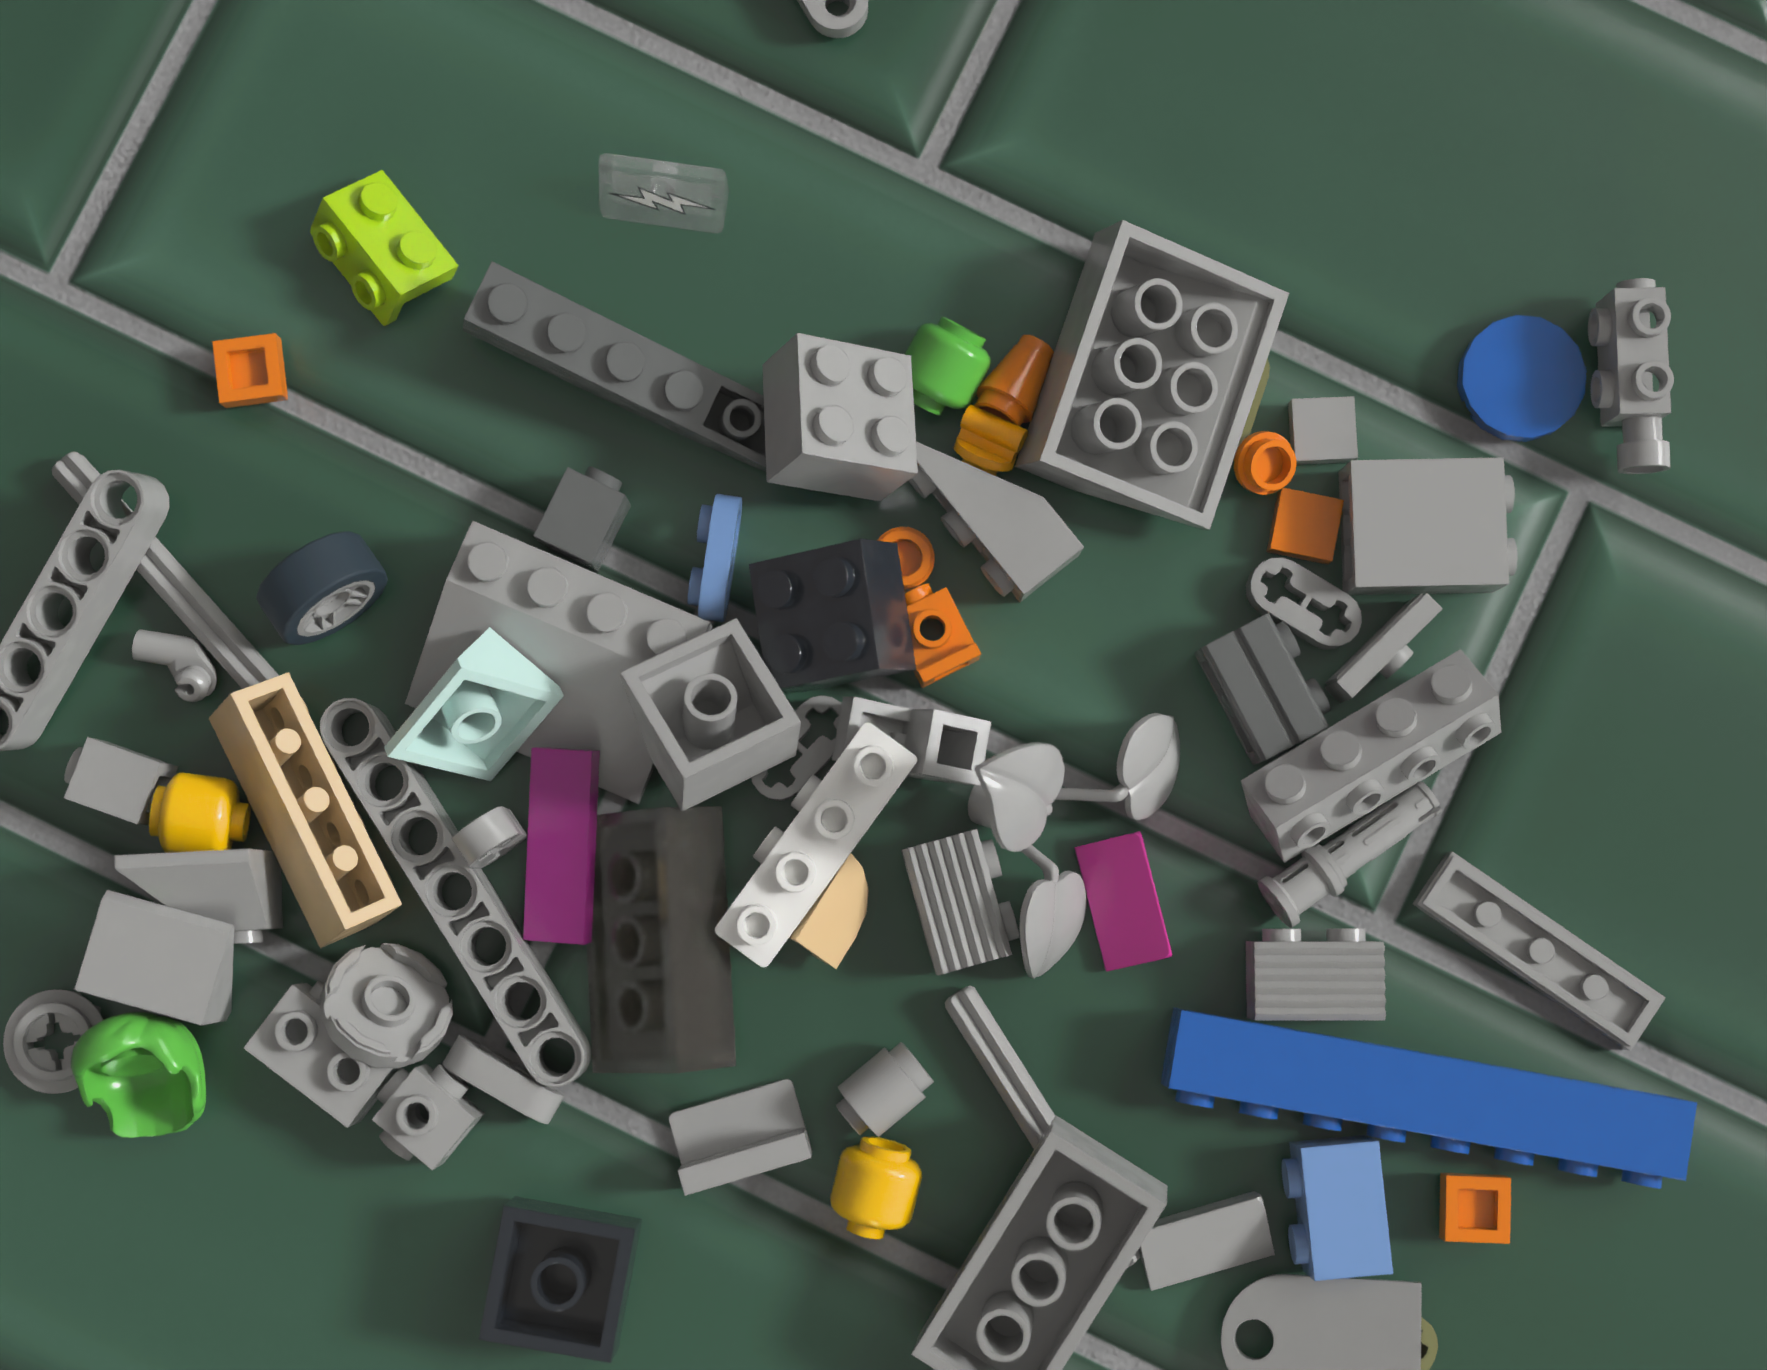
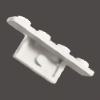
M870 722L864 723L824 779L820 780L813 774L791 803V806L799 811V813L787 830L783 832L775 826L759 846L753 858L761 863L760 867L716 925L715 933L760 967H767L917 763L916 755Z

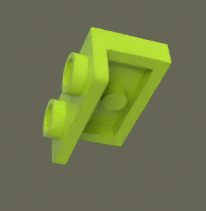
M383 170L323 197L310 228V233L319 253L326 260L334 263L351 285L357 301L365 309L371 310L383 326L396 321L404 303L451 280L459 266Z

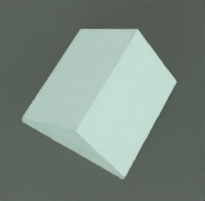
M489 627L455 660L385 745L384 749L387 757L491 781L564 695L560 686Z

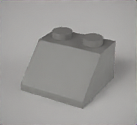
M737 618L621 672L622 684L650 758L681 811L796 756L801 721Z

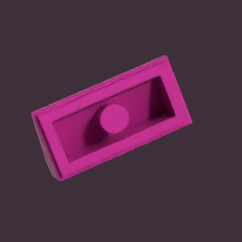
M1138 831L1074 847L1081 877L1086 888V896L1105 971L1172 957L1141 832Z

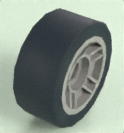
M345 531L332 533L314 540L286 557L262 581L256 598L261 609L283 641L288 644L302 645L334 634L356 620L381 596L388 578L384 568L361 535Z

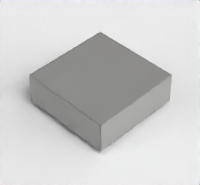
M1354 396L1300 398L1289 401L1290 445L1296 456V465L1348 463L1350 460L1358 459Z

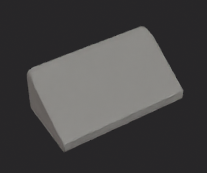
M1256 1191L1157 1219L1139 1248L1151 1291L1275 1255L1262 1196Z

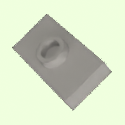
M1421 593L1410 599L1325 682L1326 686L1324 688L1339 703L1353 698L1378 672L1385 679L1389 678L1413 655L1414 652L1407 644L1443 608L1428 593L1424 595Z

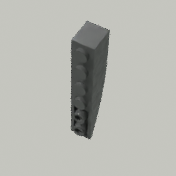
M493 261L491 262L464 317V332L627 411L766 472L763 395Z

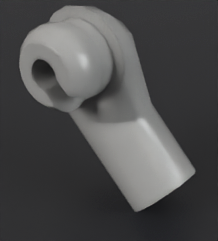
M139 629L136 632L132 645L133 659L167 665L178 684L175 692L182 700L198 702L215 690L217 681L216 669L199 641L192 637Z

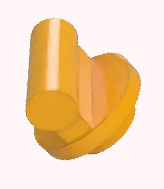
M970 404L960 423L961 430L955 441L954 450L962 457V462L996 476L998 471L1006 472L1013 469L1017 454L1027 438L1028 430Z

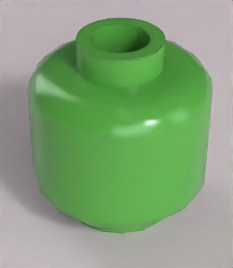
M941 316L938 324L924 323L920 325L905 352V355L911 356L914 404L939 416L945 405L954 409L967 408L972 403L978 387L991 365L989 354L982 348L986 339Z

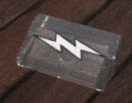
M610 153L600 154L599 205L601 214L605 218L710 233H720L723 230L729 195L727 176L723 169Z

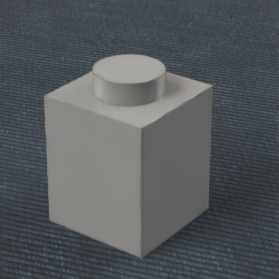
M87 737L84 747H78L67 764L64 779L69 786L64 798L135 824L149 825L150 809L155 790L158 785L167 786L176 774L178 766L108 741Z

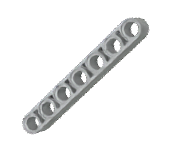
M343 698L333 702L324 711L320 720V733L323 742L525 1067L537 1082L548 1087H561L573 1082L587 1070L591 1061V1046L588 1038L526 940H523V934L482 868L470 867L452 841V837L458 833V830L417 764L387 757L384 747L396 733L387 716L379 708L356 698ZM363 712L369 722L368 735L360 744L349 746L343 739L342 726L350 715ZM391 765L396 766L402 773L403 787L395 798L384 801L377 794L375 780L381 770ZM428 819L435 825L437 830V842L429 853L419 855L410 847L408 841L409 832L416 822ZM456 873L464 875L472 887L469 902L458 910L450 908L444 902L442 896V887L445 880ZM489 927L497 929L506 941L504 956L495 964L484 962L476 951L478 935ZM520 982L533 985L541 998L540 1008L531 1019L517 1016L509 1004L510 993ZM551 1038H562L573 1046L575 1062L572 1069L567 1073L552 1071L545 1064L543 1050Z

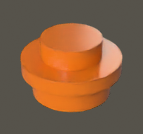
M1259 431L1249 435L1239 445L1234 457V472L1240 485L1246 490L1260 495L1272 494L1285 487L1291 481L1296 471V456L1289 442L1283 436L1269 431Z

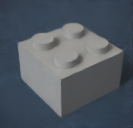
M797 333L762 365L766 475L768 483L881 501L918 474L910 355Z

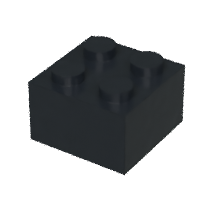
M860 538L749 564L762 659L782 691L807 692L916 670L897 543Z
M518 1196L513 1197L503 1208L479 1340L611 1363L619 1348L642 1219Z

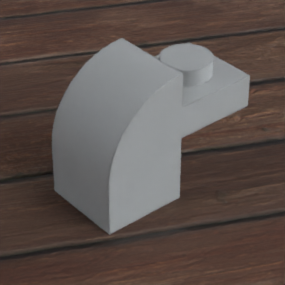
M843 697L832 760L837 761L862 725L870 722L916 755L917 763L907 777L980 786L974 767L985 761L991 721L936 709H909L858 697Z

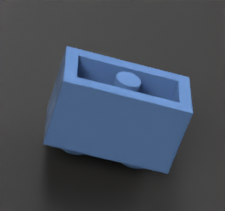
M1367 1135L1289 1142L1291 1158L1282 1160V1180L1287 1199L1295 1198L1298 1224H1291L1288 1228L1289 1247L1293 1263L1302 1264L1303 1272L1314 1281L1393 1274L1379 1141Z

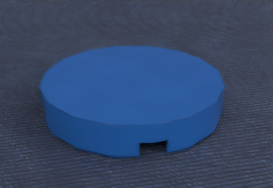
M1515 315L1493 322L1469 342L1458 365L1457 389L1461 401H1465L1467 409L1472 414L1470 417L1480 429L1502 440L1528 442L1553 433L1574 416L1585 395L1586 367L1579 347L1563 328L1541 317Z

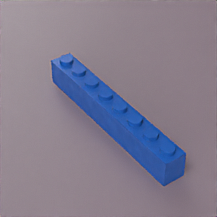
M1174 1007L1161 1077L1162 1085L1177 1090L1175 1101L1180 1103L1214 1108L1215 1097L1240 1101L1239 1113L1277 1120L1279 1108L1304 1112L1302 1124L1341 1131L1343 1120L1368 1124L1367 1136L1405 1143L1407 1131L1431 1135L1430 1147L1469 1154L1472 1142L1494 1146L1493 1158L1531 1166H1533L1535 1154L1559 1158L1558 1170L1597 1177L1599 1165L1622 1169L1621 1181L1661 1189L1663 1177L1686 1181L1697 1102L1676 1097Z

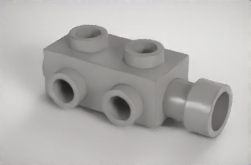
M1628 279L1618 282L1616 288L1595 304L1596 308H1593L1589 315L1588 337L1590 344L1597 346L1598 370H1595L1591 380V400L1594 408H1600L1601 426H1622L1623 443L1617 445L1618 472L1622 474L1657 473L1671 468L1670 443L1664 441L1662 435V418L1671 414L1670 390L1674 384V375L1669 367L1667 327L1671 321V312L1666 304L1665 287H1656L1655 280ZM1650 312L1656 318L1655 328H1650ZM1652 374H1654L1659 381V389L1657 392H1653Z

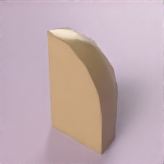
M850 853L789 937V939L811 952L812 956L837 969L857 937L867 913L869 888L864 869L852 853Z

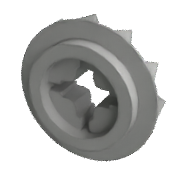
M47 990L27 998L12 1013L4 1032V1054L12 1073L24 1085L42 1093L58 1094L77 1089L78 1085L71 1070V1055L77 1041L74 1042V1045L64 1048V1059H58V1053L55 1049L45 1050V1047L34 1048V1042L42 1041L44 1037L52 1035L54 1033V1023L59 1022L62 1032H72L73 1035L80 1034L82 1036L89 1028L103 1021L101 1007L92 1004L88 999L81 996L80 992L67 990Z

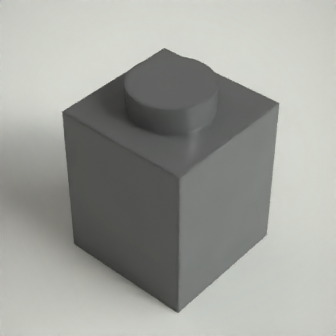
M588 466L584 475L567 467L534 537L542 546L598 572L631 507L626 495L619 492L623 483L615 477L591 466Z

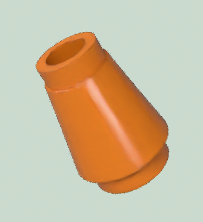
M1022 335L1018 343L1013 346L980 384L976 393L978 400L974 406L1018 426H1021L1022 423L1030 422L1054 354L1053 349L1046 342L1035 336Z

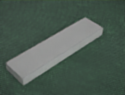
M1447 852L1413 902V905L1624 1050H1632L1666 998L1454 852Z

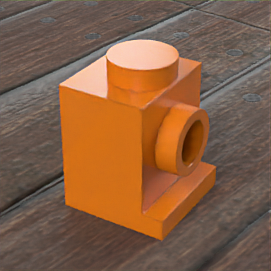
M929 583L905 593L916 670L913 671L922 688L979 660L981 652L970 635L947 587L933 593ZM929 618L939 620L944 626V635L935 641L925 639L920 633V625L924 620Z

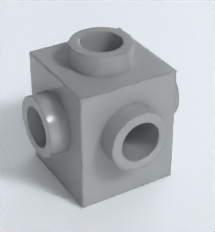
M427 1064L415 1067L411 1073L401 1068L391 1077L376 1097L384 1105L372 1120L383 1129L379 1137L390 1150L408 1161L413 1156H416L431 1170H434L444 1164L485 1112L464 1096L469 1087L460 1077L453 1074L442 1064H438L434 1070ZM420 1103L428 1109L429 1120L421 1116L419 1110Z

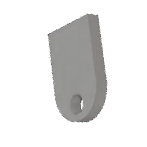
M1275 1274L1263 1277L1242 1290L1231 1303L1225 1315L1221 1332V1347L1225 1364L1228 1370H1421L1422 1282L1369 1278L1314 1281L1310 1276L1304 1274ZM1247 1320L1262 1321L1271 1329L1274 1343L1272 1350L1267 1355L1260 1358H1252L1245 1355L1239 1349L1236 1342V1332L1239 1325Z

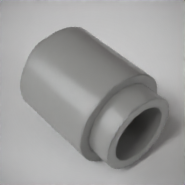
M900 1042L891 1051L884 1047L838 1086L844 1099L836 1107L860 1136L870 1128L877 1137H880L926 1098L923 1091L934 1083V1080L907 1047Z

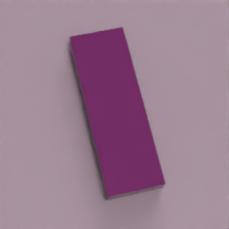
M550 747L531 748L523 940L580 945L592 942L600 750Z

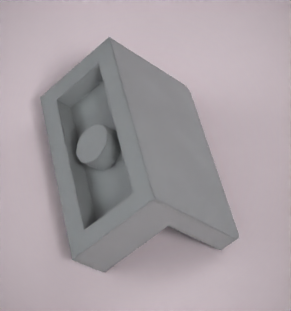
M790 1079L779 1080L678 1110L669 1116V1123L681 1162L678 1174L685 1196L812 1157L813 1151L795 1088Z

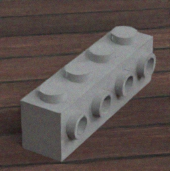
M1460 649L1242 779L1241 783L1250 817L1285 863L1307 848L1318 844L1323 839L1500 734L1499 695Z

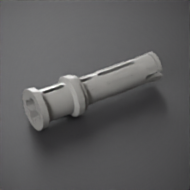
M1420 781L1385 804L1380 805L1324 846L1316 844L1307 848L1301 853V859L1274 878L1267 875L1258 880V887L1268 905L1279 919L1288 927L1293 928L1300 923L1299 915L1328 894L1333 897L1340 895L1347 885L1346 879L1401 841L1420 825L1442 812V809L1439 807L1440 803L1430 788Z

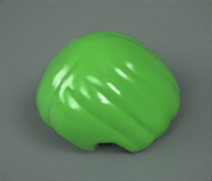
M150 1012L119 1014L89 1028L79 1038L73 1048L71 1070L84 1104L87 1107L92 1106V1101L100 1104L108 1116L111 1131L119 1137H156L181 1132L188 1129L204 1112L206 1105V1080L199 1045L192 1033L181 1022L171 1017L158 1016Z

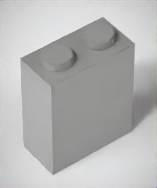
M1504 457L1350 460L1338 471L1339 499L1344 500L1340 519L1342 583L1344 592L1349 595L1492 593L1509 585V576H1513L1517 568V546L1514 538H1507L1506 513H1511L1513 510L1515 489L1512 476L1505 475Z

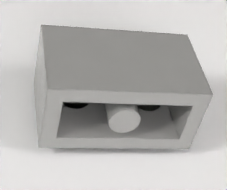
M317 981L313 987L308 983L293 984L244 1049L347 1128L363 1120L378 1100L376 1098L378 1093L401 1068L373 1067L348 1056L331 1040L321 1020L320 994L325 984Z

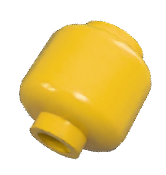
M177 773L172 777L167 786L158 785L155 790L150 809L149 833L150 836L159 837L161 847L165 853L230 850L233 841L244 842L246 840L250 824L251 805L240 802L238 787L230 779Z
M864 1136L861 1138L860 1145H853L842 1151L830 1195V1202L833 1210L848 1220L846 1229L849 1232L865 1238L883 1239L885 1230L901 1229L910 1223L922 1180V1171L919 1164L910 1158L912 1151L909 1147L885 1138Z

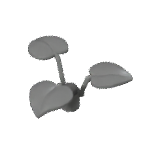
M1159 713L1148 714L1131 727L1123 739L1118 754L1117 777L1120 784L1112 789L1062 788L1064 780L1062 756L1056 747L1040 742L1010 748L974 767L980 786L974 785L969 796L968 814L971 821L992 829L997 843L1002 848L1011 852L1021 851L1037 864L1044 874V879L1035 881L1027 890L1020 914V943L1023 963L1028 977L1035 979L1043 975L1062 958L1076 940L1086 913V888L1081 876L1072 871H1064L1059 875L1057 865L1032 845L1041 835L1047 815L1052 813L1051 803L1054 800L1118 802L1125 798V810L1128 817L1141 820L1154 814L1167 800L1178 774L1180 740L1174 716Z

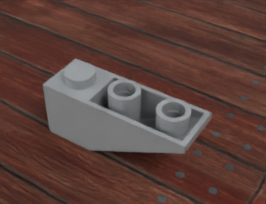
M916 442L918 474L908 480L909 483L923 498H926L931 493L947 511L941 517L943 524L962 547H966L972 542L987 561L980 567L983 574L1000 595L1004 597L1009 592H1012L1017 600L1021 602L1080 555L1084 546L1044 497Z

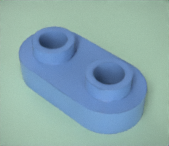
M716 494L713 506L704 504L701 506L697 542L707 543L704 567L692 568L687 602L688 605L698 606V617L704 620L725 622L740 531L742 497Z

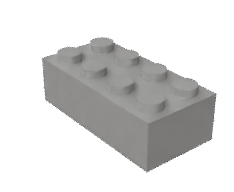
M1055 1115L921 1329L912 1355L935 1370H1062L1167 1205L1168 1186Z

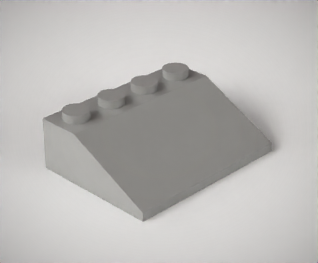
M1124 220L1096 232L1048 368L1032 420L1029 423L1027 438L1019 452L1015 467L1071 490L1202 530H1210L1289 293Z
M472 521L446 579L405 704L417 708L455 660L490 627L560 686L564 695L516 752L531 758L532 747L600 750L598 787L639 804L655 765L650 758L622 684L621 672L712 630L711 623Z

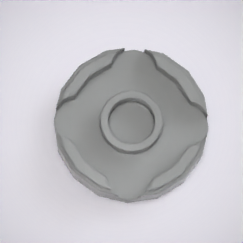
M382 943L380 948L370 947L364 949L366 946L364 945L351 949L333 965L320 994L321 1020L331 1040L351 1058L373 1067L402 1068L423 1060L440 1044L453 1015L452 999L449 1003V996L445 990L447 982L441 971L423 954L400 944Z

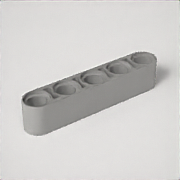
M109 470L99 475L91 484L0 643V709L2 708L6 711L9 718L7 733L4 737L0 734V751L25 749L33 745L41 736L162 526L170 507L169 495L165 486L156 478L124 470ZM133 486L137 494V505L135 510L129 516H126L122 509L121 499L128 487ZM100 542L105 550V560L103 566L96 572L90 563V553L93 546ZM65 597L70 600L73 607L71 622L66 627L62 625L58 613L60 603ZM33 653L38 656L41 663V672L35 682L27 672V663Z

